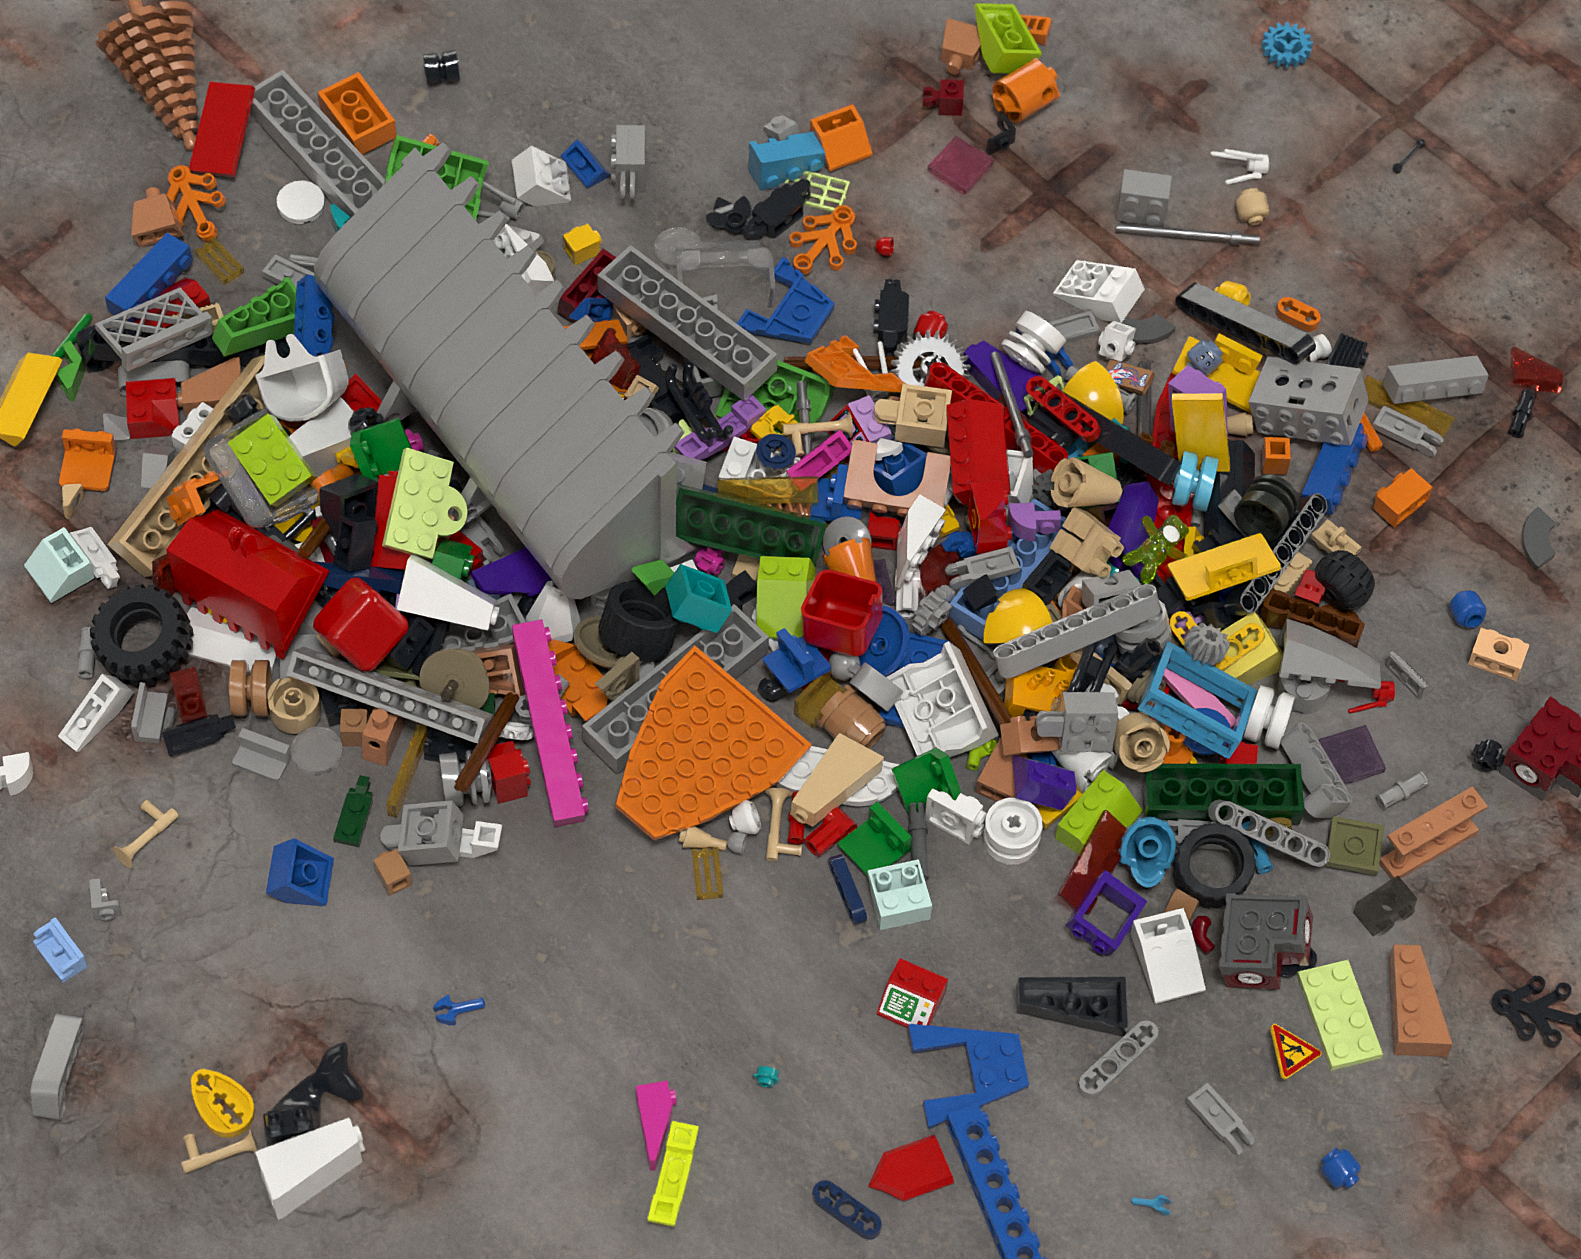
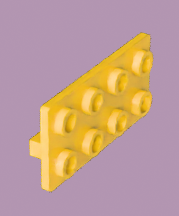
M1219 333L1214 343L1224 353L1221 356L1223 363L1206 377L1214 382L1221 383L1226 388L1228 402L1252 414L1249 399L1261 373L1256 370V367L1263 355ZM1191 336L1188 337L1172 370L1173 374H1179L1187 366V363L1190 361L1187 357V352L1199 340Z
M1261 533L1168 564V570L1187 601L1281 569L1279 561Z

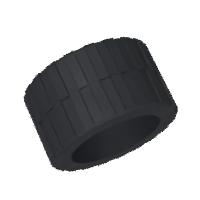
M630 581L615 585L609 591L598 626V632L602 638L601 640L608 648L617 652V654L626 657L633 652L639 658V661H652L658 658L661 659L670 652L680 621L672 616L665 589H661L654 596L642 582Z
M1204 824L1197 829H1193L1182 840L1173 861V877L1177 888L1197 899L1203 908L1218 909L1226 906V893L1243 895L1254 876L1256 859L1254 857V849L1249 843L1250 841L1238 829H1234L1227 824ZM1206 844L1220 845L1234 855L1239 869L1233 883L1223 888H1212L1200 883L1194 877L1190 869V858L1199 846Z

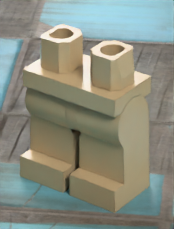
M1073 507L1062 525L1068 531L1060 529L1049 548L1071 561L1082 571L1106 578L1111 571V566L1106 563L1110 555L1117 558L1124 550V546L1119 542L1121 537L1113 533L1089 512Z

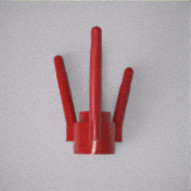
M1336 679V681L1345 682V680ZM1381 681L1380 689L1371 688V697L1376 698L1377 701L1350 708L1348 713L1351 714L1375 707H1386L1387 701H1393L1395 697L1394 682Z

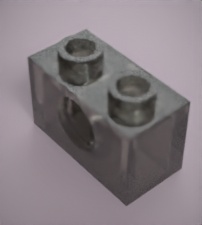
M1397 875L1357 901L1353 913L1372 936L1379 932L1384 934L1394 926L1396 921L1399 919L1406 920L1415 912L1414 908L1418 898ZM1387 905L1391 907L1392 910H1385L1382 906Z

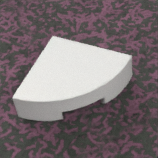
M880 438L877 442L875 461H880L882 457L892 454L893 457L897 456L903 451L902 443Z

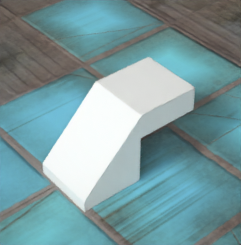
M476 821L474 830L462 828L459 856L475 858L497 851L502 824Z

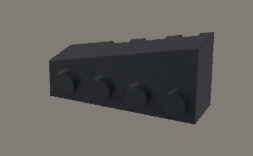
M1125 977L1018 978L1016 985L1018 1013L1124 1037L1126 1035L1128 1018Z

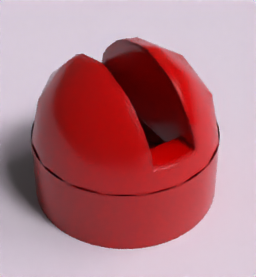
M881 237L877 240L876 250L880 255L892 256L894 250L893 237Z

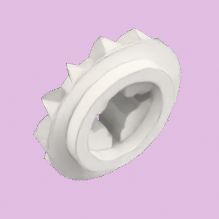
M507 722L499 737L529 740L534 736L533 729L527 724Z

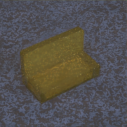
M832 670L814 679L794 701V715L812 729L817 726L815 718L817 717L819 720L822 718L823 715L820 713V710L838 691L842 693L847 691L831 679Z

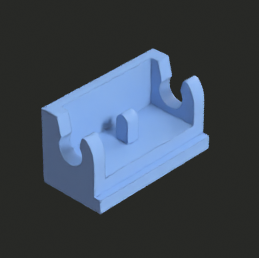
M55 917L33 934L36 937L33 941L34 945L62 983L87 968L84 955Z

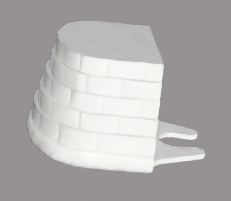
M289 334L286 337V341L290 347V354L287 358H282L277 353L275 341L268 340L266 342L264 368L260 373L255 374L266 409L276 418L289 422L306 421L314 418L328 408L347 389L349 380L341 350L312 356L293 334Z

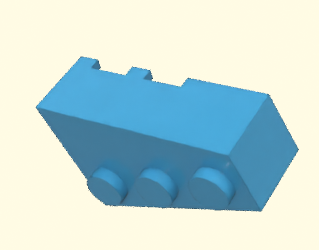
M813 132L789 135L786 138L787 140L781 141L770 138L767 141L768 143L757 144L756 141L749 142L748 170L760 191L774 188L778 184L785 182L788 178L789 180H795L806 171L816 172L825 167V151Z

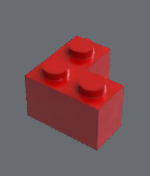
M513 740L494 745L487 760L490 766L492 787L497 804L527 797V786H531L530 769L527 759H523L521 749L515 748Z

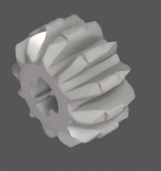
M1201 622L1199 626H1193L1187 635L1184 645L1187 648L1186 654L1192 655L1193 661H1201L1202 665L1206 662L1211 666L1215 663H1220L1225 658L1229 649L1228 635L1221 633V628L1216 629L1212 624L1206 626Z

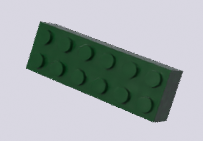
M682 484L677 485L676 537L684 541L758 559L761 556L810 558L814 567L816 566L827 524L824 519Z
M1162 763L1154 770L1143 772L1142 776L1144 818L1155 817L1166 821L1183 819L1214 822L1208 815V809L1215 800L1232 802L1278 824H1300L1304 813L1301 764ZM1225 805L1220 807L1218 811L1220 819L1225 818L1228 811ZM1249 816L1244 817L1241 824L1250 821Z

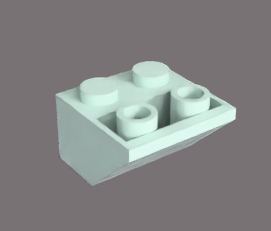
M65 527L44 538L24 564L25 569L50 603L94 579L90 561Z
M919 859L868 870L872 903L880 930L931 919L932 903Z

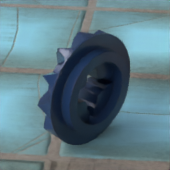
M780 434L764 436L756 447L757 461H760L764 468L770 467L773 471L780 468L784 470L793 463L796 455L795 446L790 439ZM781 447L780 454L771 458V452H775Z

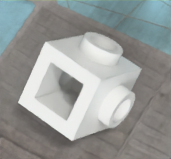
M1112 321L1105 327V331L1099 337L1098 345L1101 346L1099 354L1106 356V359L1109 361L1112 359L1120 362L1127 356H1131L1135 348L1133 338L1136 328Z

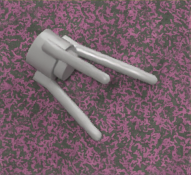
M483 182L484 187L503 198L500 210L508 218L507 222H510L511 218L517 220L523 211L524 202L506 195L487 182ZM478 210L477 215L490 217L495 213Z

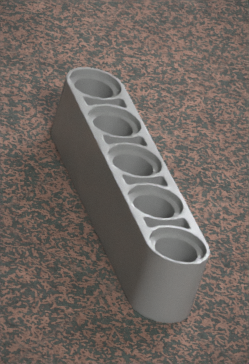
M1215 800L1209 806L1208 815L1212 821L1223 825H1230L1232 828L1242 832V835L1301 862L1320 867L1327 864L1330 859V851L1324 844L1239 805L1224 800ZM1225 805L1228 811L1225 818L1220 819L1218 811L1220 807ZM1249 816L1250 826L1247 829H1243L1242 820L1244 817ZM1271 826L1274 833L1272 838L1267 840L1265 838V830ZM1295 837L1296 847L1293 850H1289L1288 841L1290 838ZM1317 847L1319 857L1313 861L1311 859V851Z

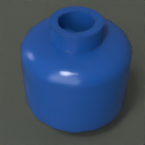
M1471 590L1458 592L1449 605L1450 612L1456 622L1465 628L1479 626L1487 613L1486 606L1480 596Z
M1335 1148L1321 1160L1323 1163L1321 1173L1334 1188L1338 1189L1345 1186L1349 1189L1360 1180L1357 1174L1361 1170V1165L1349 1150Z

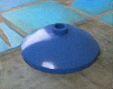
M882 605V620L868 649L863 655L859 656L860 666L866 662L883 676L887 677L901 665L906 657L910 634L903 616L896 610Z

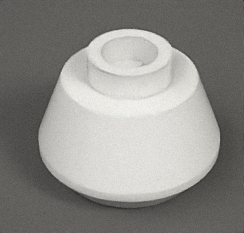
M744 800L732 810L729 820L734 831L738 830V832L745 834H757L759 832L761 821L753 802Z

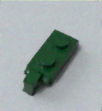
M359 775L356 789H349L333 837L335 843L360 847L373 804V792H369L371 785L369 783L370 777Z

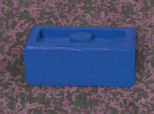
M578 139L561 155L563 160L588 189L610 176L609 172L588 147Z
M585 298L571 313L569 318L578 321L587 315L593 322L609 321L613 310L612 304L614 303L607 298Z

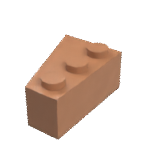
M514 643L471 651L485 665L490 684L489 693L506 695L512 692L519 697L525 694Z

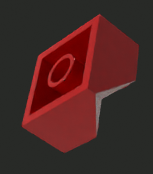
M175 378L126 382L127 425L130 439L172 436L174 429L180 425L177 400L178 388Z
M1000 480L970 483L967 519L977 554L1007 548L1008 541L1012 539L1011 528L1006 526L1005 523L1007 515L1004 506L1008 505L1007 490H1003Z

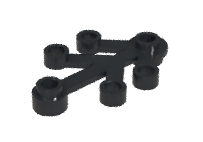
M1538 975L1533 976L1529 984L1513 992L1508 989H1501L1494 994L1492 998L1493 1008L1497 1013L1509 1016L1518 1029L1519 1037L1525 1041H1529L1534 1037L1536 1028L1532 1023L1525 1022L1519 1012L1526 1013L1531 1017L1544 1036L1546 1045L1555 1048L1559 1046L1562 1034L1558 1030L1552 1029L1546 1019L1571 1025L1573 1031L1581 1036V1013L1574 1015L1548 1008V1006L1560 1000L1565 1001L1570 997L1572 988L1568 983H1559L1553 992L1532 1003L1522 1001V999L1532 993L1539 994L1544 990L1546 981ZM1533 982L1540 983L1541 987H1535ZM1559 989H1565L1567 994H1561ZM1502 998L1508 999V1000L1510 1001V1003H1509V1004H1505V1003L1502 1002L1501 999H1502ZM1523 1029H1529L1531 1034H1525ZM1549 1036H1555L1558 1041H1551Z

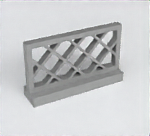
M177 288L95 324V329L122 359L123 368L126 371H130L212 335V317L207 311L203 313L181 288ZM178 297L183 302L182 306L169 304L171 300ZM153 308L163 309L161 315L148 313V311ZM169 310L180 313L178 318L171 316H165L166 311ZM184 313L195 315V317L190 319H182ZM135 317L141 318L140 324L127 322V319ZM145 320L158 321L157 327L144 325ZM163 322L176 324L167 329L161 328ZM113 326L120 329L118 333L107 331L106 328ZM124 328L136 330V336L123 334ZM141 332L153 333V335L146 338L140 337ZM120 341L132 343L123 348L119 345Z

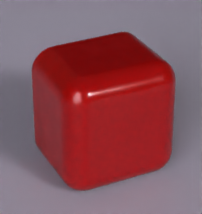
M834 570L819 572L801 606V627L804 641L810 645L852 657L863 655L868 649L882 620V587L877 582Z
M360 578L349 579L316 615L313 621L315 632L357 669L363 672L374 670L405 636L409 628L407 619Z

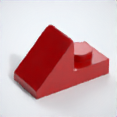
M1305 570L1301 583L1296 589L1295 598L1305 599L1316 607H1320L1325 587L1317 581L1314 571Z

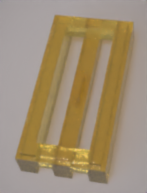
M215 237L211 239V243L208 244L206 242L203 244L202 249H195V253L224 285L244 273V268ZM214 248H215V249L218 251V253L236 270L235 272H234L233 269L215 252ZM206 253H209L217 261V263L229 274V276H226L209 259Z
M713 847V850L702 848V851L692 849L697 900L723 898L718 847ZM702 857L707 893H702L698 858ZM709 857L714 859L717 892H712Z

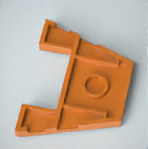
M846 335L840 337L839 342L836 340L831 341L828 347L821 346L807 353L804 362L834 387L901 393L902 385L906 384L893 373L874 375L859 364L851 355H854L853 349L859 350L860 346Z

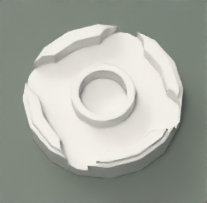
M304 180L291 182L285 185L277 196L279 213L282 218L290 223L304 224V222L309 220L312 222L323 213L325 208L324 194L320 187L312 182Z

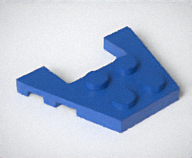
M782 257L772 271V278L791 287L770 319L746 309L737 324L751 334L811 344L834 310L835 303L814 284L811 285L798 269L795 270L790 265V262Z

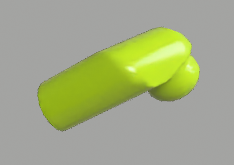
M992 739L970 750L966 767L969 770H978L981 759L992 754L997 745L996 740Z

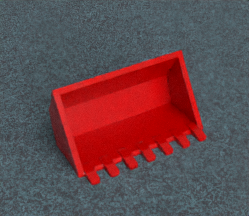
M221 510L189 518L166 549L175 589L181 593L184 604L190 606L192 605V599L195 600L198 611L204 615L208 613V608L211 609L214 621L221 624L223 617H225L229 629L235 633L239 630V626H241L244 637L250 642L254 640V634L257 635L260 647L267 651L271 643L274 646L276 656L282 660L286 657V651L330 571L310 559H304L292 549Z

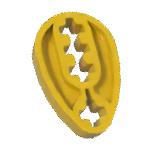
M200 1069L192 1075L191 1088L196 1109L204 1124L213 1134L219 1137L232 1138L243 1134L250 1128L255 1118V1107L251 1095L240 1084L230 1077L207 1069ZM199 1080H208L210 1090L208 1087L200 1085ZM218 1097L221 1100L224 1099L226 1106L229 1109L233 1108L234 1115L238 1119L241 1118L242 1124L233 1123L231 1115L228 1113L224 1114L223 1106L221 1104L216 1105L215 1099Z

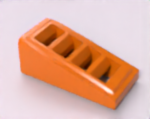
M1021 15L1027 28H1032L1028 30L1035 42L1045 46L1051 30L1052 18Z

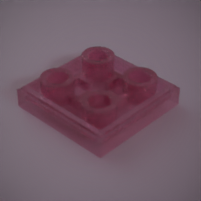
M955 136L928 165L927 171L966 195L994 165V159L958 136Z

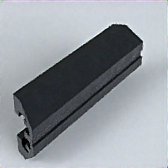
M1228 439L1230 472H1216L1206 512H1203L1204 538L1209 535V531L1212 529L1217 532L1226 544L1245 538L1218 507L1228 493L1234 489L1243 497L1251 482L1255 479V452L1244 440L1233 441Z

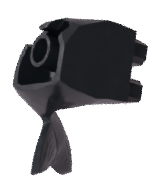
M345 1042L337 1044L324 1052L316 1071L294 1086L271 1111L263 1114L267 1147L321 1128V1098L324 1092L345 1100L356 1101L363 1099L364 1092L348 1071V1048Z

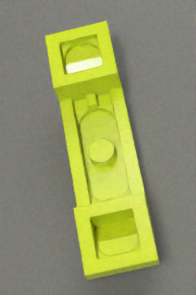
M672 1121L656 1192L653 1195L647 1219L648 1222L675 1227L690 1173L699 1126Z

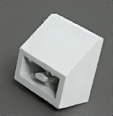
M530 146L512 159L517 199L534 207L563 204L571 201L566 162L533 146Z

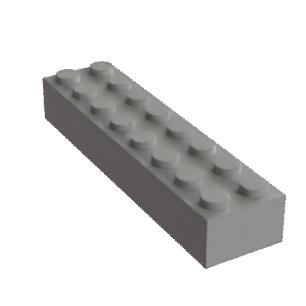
M281 70L255 86L256 89L250 114L310 180L320 187L331 203H334L351 218L384 185L385 179L284 70Z
M630 245L597 275L598 292L743 401L777 371V353Z
M736 605L731 606L732 612L717 633L701 630L582 725L583 741L616 774L626 767L630 750L661 680L694 645L734 679L768 653L769 637Z

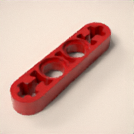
M1035 376L1028 380L1026 391L1031 399L1085 442H1092L1100 436L1101 428L1096 419L1041 376ZM1036 386L1042 387L1045 395L1043 396L1040 391L1034 390ZM1052 398H1061L1059 405L1055 407L1049 406ZM1077 411L1078 415L1074 420L1069 421L1065 419L1067 413ZM1082 422H1084V424L1088 428L1092 427L1093 430L1091 432L1085 431L1081 425Z

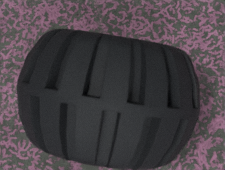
M1345 550L1331 552L1322 557L1315 567V578L1325 587L1323 598L1339 610H1356L1365 605L1373 594L1375 586L1374 576L1366 564L1356 555H1353V553Z

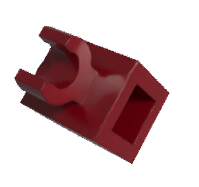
M940 79V90L924 87L923 96H930V98H923V106L931 107L939 104V115L962 116L964 80Z

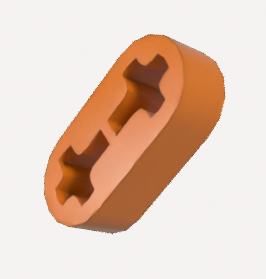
M1284 297L1278 301L1276 315L1279 319L1307 332H1312L1318 328L1321 318L1318 310L1291 297ZM1290 307L1291 309H1289L1288 312L1284 311V309ZM1309 317L1313 318V320H1310L1309 322L1305 320Z

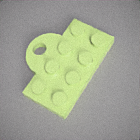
M410 448L403 449L383 539V547L431 560L434 556L437 537L450 536L463 527L467 519L466 502L456 489L449 486L454 462ZM450 508L457 510L459 514L457 521L449 518L448 510Z

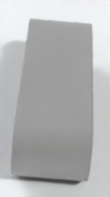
M185 361L149 362L130 371H126L123 366H120L118 368V392L126 396V382L175 378L178 393L182 392L181 382L190 379V366Z

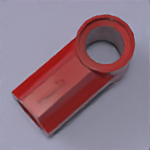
M836 807L827 814L823 823L804 839V843L814 856L820 857L839 840L841 841L854 831L858 825L840 807Z

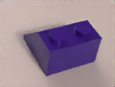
M1017 755L1013 756L1015 797L1020 800L1063 810L1076 793L1075 772Z

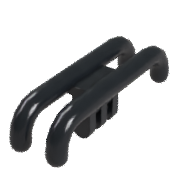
M687 362L682 371L683 384L689 393L688 398L684 397L676 383L677 366L670 364L666 371L667 387L699 439L704 442L712 441L715 436L721 440L729 439L734 429L731 425H727L722 429L710 410L713 403L711 396H708V392L704 389L702 382L694 384L692 380L693 363ZM700 418H704L710 428L707 432L699 421Z
M1098 641L1085 646L1066 692H1085L1092 681L1093 684L1089 692H1100L1117 651L1116 643L1110 642L1103 650L1104 656L1102 661L1093 656Z

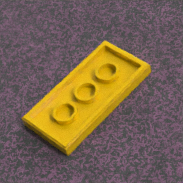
M1223 393L1172 394L1179 462L1182 460L1183 452L1188 451L1197 453V470H1200L1203 458L1210 456L1219 458L1216 472H1230Z

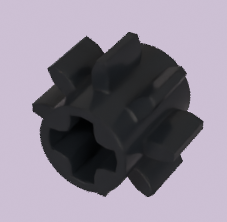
M1491 739L1481 741L1480 745L1476 744L1471 754L1475 756L1473 760L1475 765L1483 771L1496 770L1497 766L1502 767L1506 757L1502 754L1504 750L1501 744Z

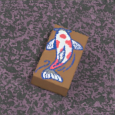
M1110 359L1105 368L1115 383L1120 386V389L1144 396L1155 377L1153 371Z

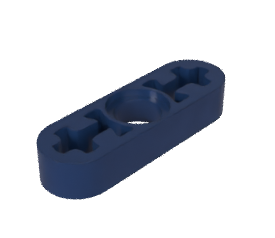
M839 854L829 857L828 862L832 876L852 924L856 925L866 922L867 915L843 855Z
M822 1180L816 1183L813 1188V1201L818 1207L861 1238L872 1240L878 1237L881 1232L882 1223L876 1213L831 1181ZM820 1190L822 1192L829 1190L832 1199L827 1196L823 1199L820 1198ZM833 1200H834V1201L837 1200V1202H836V1204H835V1207H834V1208L831 1207V1206H833ZM843 1204H850L854 1207L855 1212L851 1216H844L840 1213L839 1208ZM861 1212V1220H857L859 1213ZM862 1221L867 1224L871 1221L874 1222V1230L872 1228L864 1230V1223Z

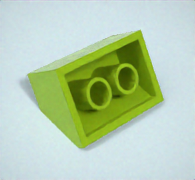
M1103 770L1058 823L1055 839L1098 867L1124 836L1127 827H1130L1138 819L1143 810L1125 784Z

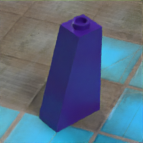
M984 340L976 345H970L964 351L963 356L968 355L969 357L963 364L970 365L971 368L968 370L970 375L991 397L1007 407L990 357L993 352L1000 353L1021 418L1023 420L1028 419V410L1024 397L1028 395L1026 384L1032 377L1040 375L1026 369L1019 362L1014 361ZM1035 401L1030 402L1032 410L1036 403Z
M1149 481L1126 485L1108 527L1113 533L1121 537L1119 542L1124 546L1120 556L1116 558L1110 555L1108 560L1114 567L1119 568L1120 572L1130 570L1138 580L1143 579L1145 576L1159 501Z

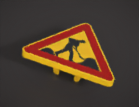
M1273 1024L1270 1027L1282 1079L1286 1080L1321 1056L1322 1053L1319 1049L1277 1024Z

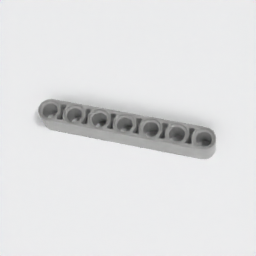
M1150 584L1138 586L1001 644L994 650L999 675L1004 678L1015 677L1154 618L1161 611L1155 586Z

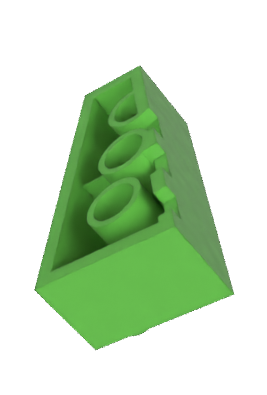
M289 277L284 278L277 286L273 285L267 289L266 293L259 297L255 296L245 306L236 308L218 320L212 339L224 356L265 344L268 340L275 341L287 337L289 334L294 335L296 287Z

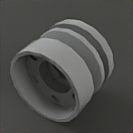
M466 751L465 763L459 762L456 752L439 754L445 801L453 800L457 807L463 806L464 794L468 793L473 804H477L476 792H482L483 803L490 802L492 781L487 758L467 792L462 793L454 788L457 777L471 755L470 751Z

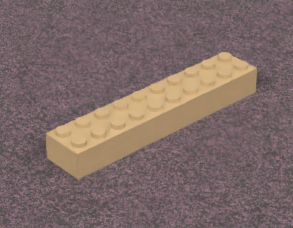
M265 355L253 358L107 544L143 577L156 575L168 560L166 549L185 525L177 526L176 521L170 515L169 504L166 498L174 493L172 489L181 486L182 483L190 479L197 478L198 480L215 470H218L219 474L227 471L229 476L226 479L229 481L236 472L237 466L241 465V462L228 445L229 441L240 434L236 429L238 424L232 423L223 411L236 399L249 392L258 403L256 408L262 409L266 415L268 413L271 414L263 403L255 374L260 373L264 368ZM222 481L198 492L205 511L210 506V498L208 496Z

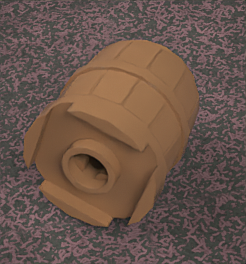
M850 684L844 687L847 691L844 693L838 691L820 710L823 716L820 720L816 717L815 723L821 729H826L834 739L841 733L870 749L885 733L887 729L885 720L870 703L868 704L857 695V691Z

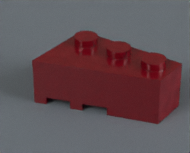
M602 248L559 299L557 312L575 323L577 320L569 317L585 298H606L598 292L597 275L616 257Z

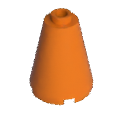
M862 538L863 542L856 543L855 539L840 543L829 549L830 555H822L823 561L829 570L876 582L870 540Z

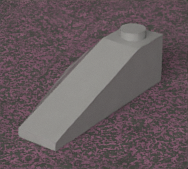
M508 594L496 601L495 606L500 607L497 622L495 625L491 624L488 630L450 622L449 632L444 636L443 640H445V643L441 650L461 648L473 651L508 645L514 642L512 625L525 623L526 621L513 596Z

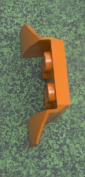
M551 639V642H548L549 651H554L557 666H553L554 675L560 674L570 683L560 700L565 699L567 714L570 717L579 714L587 722L607 706L608 697L595 685L603 675L577 649L576 645Z

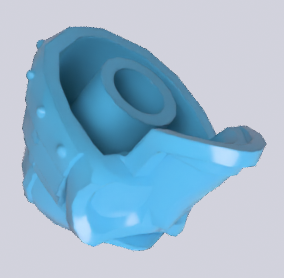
M1155 817L1139 818L1130 827H1127L1123 838H1121L1122 843L1119 849L1121 855L1120 862L1131 867L1132 876L1142 887H1152L1162 880L1165 874L1163 869H1169L1171 862L1175 858V847H1177L1175 844V833L1168 822Z

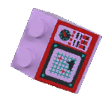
M870 395L847 404L829 421L841 420L850 412L853 434L851 438L847 433L843 432L851 445L853 440L877 443L880 438L891 440L892 432L887 424L875 421V404ZM826 431V432H827L828 436H831L833 433H835V432H837V431ZM851 453L842 459L845 465L849 466Z

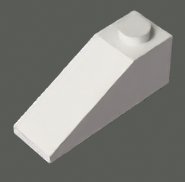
M101 674L58 737L76 752H79L120 713L134 691L118 678Z

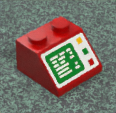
M899 958L888 980L876 1015L907 1029L909 1024L930 1026L947 992L948 979Z

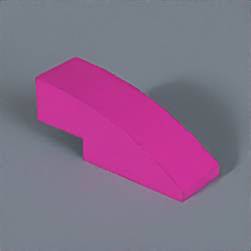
M839 430L821 442L785 472L801 492L849 455L852 445L843 432Z

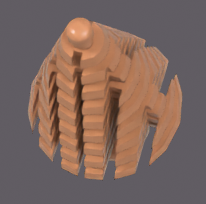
M107 0V1L117 2V1H123V0ZM126 0L130 12L119 17L120 21L114 20L106 25L109 31L102 29L97 34L100 41L95 40V45L100 51L104 52L105 57L117 66L118 71L124 75V78L133 86V89L143 96L146 104L150 107H155L154 113L158 117L163 118L162 122L168 128H174L172 130L174 136L178 139L183 138L185 148L189 151L193 150L196 140L194 133L198 131V121L194 119L198 116V110L194 106L197 100L196 92L194 91L196 78L191 76L195 75V63H193L195 51L193 50L194 39L191 38L194 29V23L191 20V17H193L192 6L185 1L159 2L162 6L160 8L152 5L143 6L141 0Z

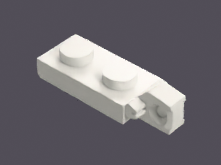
M88 527L70 532L69 534L90 561L93 574L97 578L101 577V582L108 589L117 587L120 578L117 573V561L94 529Z

